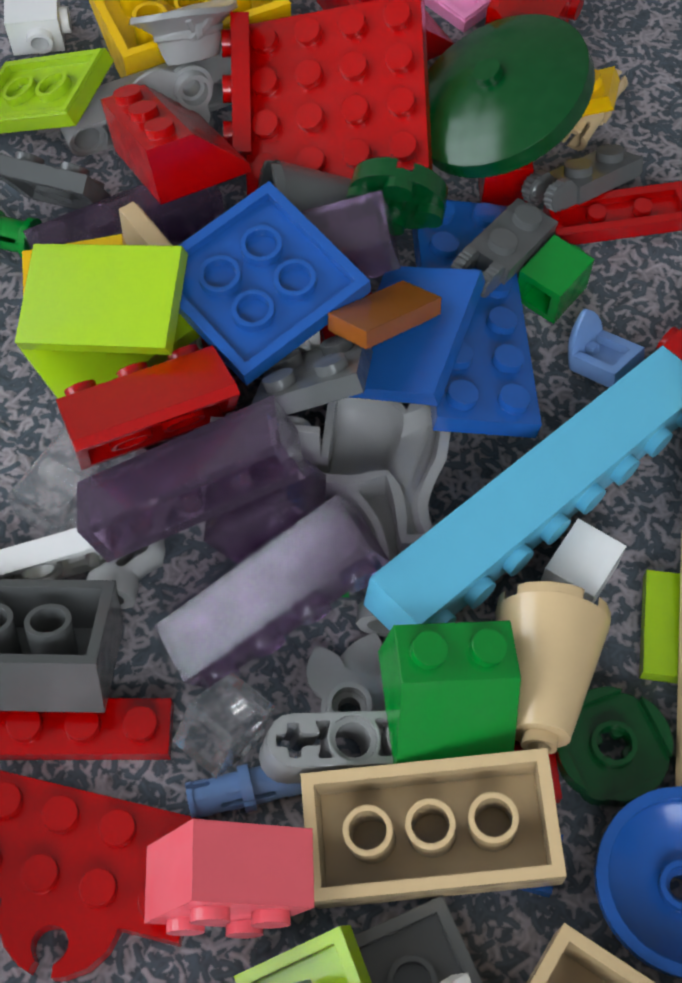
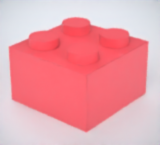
M193 818L147 846L144 923L166 924V934L201 935L205 933V926L226 927V937L257 938L263 936V929L288 927L291 925L290 917L315 908L313 828Z

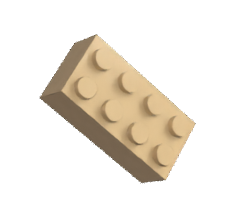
M548 748L300 773L304 828H313L314 906L317 909L435 898L442 895L445 897L562 885L567 877Z

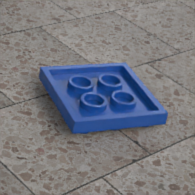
M270 181L178 245L182 246L188 253L179 314L209 346H214L221 359L246 386L327 326L329 312L364 298L371 292L370 280Z

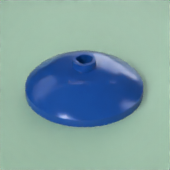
M675 786L647 792L629 802L617 813L600 840L595 858L594 882L602 914L619 942L634 957L648 967L665 975L682 979V899L675 897L670 889L671 879L682 880V786Z

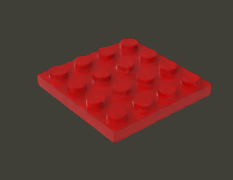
M374 0L249 24L252 155H246V160L249 162L251 172L246 173L247 196L258 189L260 171L264 161L280 160L351 179L359 163L377 157L398 158L396 168H404L413 172L414 163H417L433 171L424 0Z

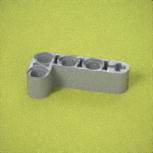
M386 711L317 712L282 715L272 723L260 747L259 761L261 769L267 777L276 782L294 784L301 783L300 773L393 764ZM348 737L354 740L360 748L361 756L355 758L346 756L338 749L335 739ZM319 738V745H313L316 739ZM283 740L290 741V747L293 751H300L297 758L289 757L288 748L280 746Z

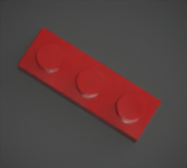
M231 12L230 29H222L221 31L222 58H231V75H222L223 103H232V121H223V138L246 159V155H252L249 12Z
M682 181L609 190L580 205L575 204L557 212L545 208L546 206L544 205L543 213L558 221L554 234L573 245L682 231Z
M108 698L105 713L0 711V760H171L172 698Z

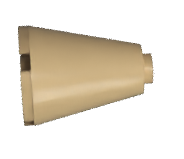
M554 581L525 582L518 584L517 594L506 598V592L504 591L498 598L495 611L496 621H511L521 674L515 740L521 743V747L524 750L548 748V753L553 754L557 752V748L570 743L610 629L611 612L607 603L600 597L598 606L584 599L585 589L573 584Z

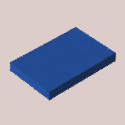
M387 266L377 291L404 280L442 297L441 314L371 347L373 354L364 393L351 396L350 398L439 406L485 285L482 270Z

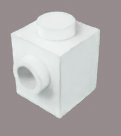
M4 0V25L14 56L65 51V34L72 33L71 16L68 6H61L59 0Z

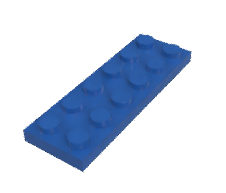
M447 200L443 223L440 227L412 229L416 267L450 268L456 256L506 210V206ZM517 273L505 285L501 283L486 298L480 296L439 406L430 405L433 431L527 438L537 437L542 422Z

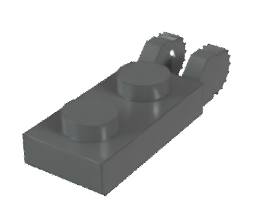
M601 145L597 147L595 152L581 158L570 159L564 163V166L547 172L540 169L535 171L534 174H530L521 186V197H524L523 200L533 204L544 201L543 205L546 206L545 208L554 212L561 211V209L565 210L575 204L580 205L641 176L643 172V157L626 152L624 147L620 145Z
M517 198L456 256L450 268L474 269L476 267L482 270L485 285L480 296L486 298L501 283L505 285L552 237L558 221L541 212L537 207Z

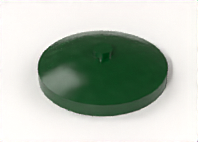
M523 14L488 23L465 35L449 47L428 69L432 164L439 170L458 177H492L528 165L559 144L584 114L595 84L594 63L581 34L572 25L559 18L542 14Z

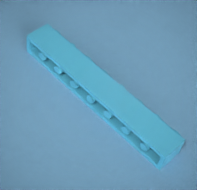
M664 346L657 349L374 573L369 579L363 605L389 631L393 625L455 623L457 619L455 615L466 605H469L472 609L481 605L495 589V581L506 572L511 577L520 572L533 557V549L542 541L548 545L554 543L566 531L571 523L570 518L578 511L584 515L592 511L606 494L605 488L613 482L618 486L625 483L640 465L639 460L643 456L648 454L653 458L658 455L672 439V432L678 427L682 428V360Z

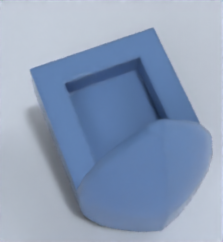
M583 309L580 312L568 341V367L571 371L606 387H611L644 361L645 347L603 330L602 322L594 311Z

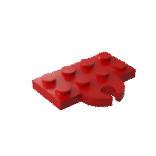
M0 770V935L5 950L20 968L33 976L39 965L36 948L41 936L50 930L66 932L68 948L64 956L53 964L51 979L55 982L70 981L95 970L111 955L122 932L181 947L184 936L166 934V924L144 923L147 846L193 818L180 813Z

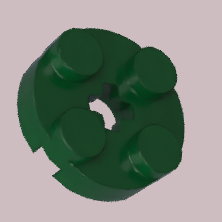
M390 157L371 158L356 166L345 200L348 206L356 209L367 218L376 221L377 230L387 235L399 236L404 233L405 229L437 228L442 225L446 211L448 187L444 180L434 171L417 163H414L413 172L404 168H396L398 158Z
M606 686L588 690L570 743L557 748V752H555L557 767L563 779L586 802L592 805L623 807L635 798L656 790L666 776L670 758L673 755V736L660 710L642 696L638 700L630 694L621 693L623 690L621 688ZM609 733L613 740L623 738L627 747L621 751V759L613 760L610 755H603L598 748L603 742L601 734Z

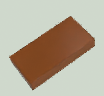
M402 280L329 312L328 330L364 349H369L440 315L442 297Z

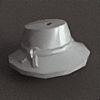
M211 0L168 12L131 17L129 25L143 29L153 36V40L157 43L161 55L168 66L193 63L220 54L222 21L238 8L236 0Z

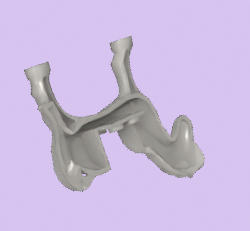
M201 337L189 344H197L199 350L203 349ZM350 397L328 403L322 447L320 427L311 426L306 419L301 417L286 416L281 418L279 423H259L252 414L243 411L229 412L225 418L211 416L210 425L133 452L141 483L132 525L117 552L106 562L90 571L86 580H116L120 610L132 608L136 602L139 580L163 565L166 551L164 541L171 516L183 502L188 499L265 493L306 495L331 501L349 510L359 520L372 542L377 559V572L433 528L428 504L434 484L447 460L451 432L433 431L430 405L409 403V406L405 409L402 402ZM363 599L357 607L356 625L363 632L369 634L376 633L378 636L387 637L390 631L363 605Z

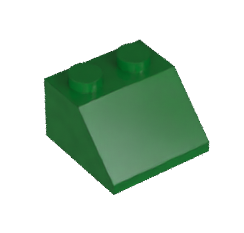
M511 621L393 625L378 651L393 764L514 751L521 674Z

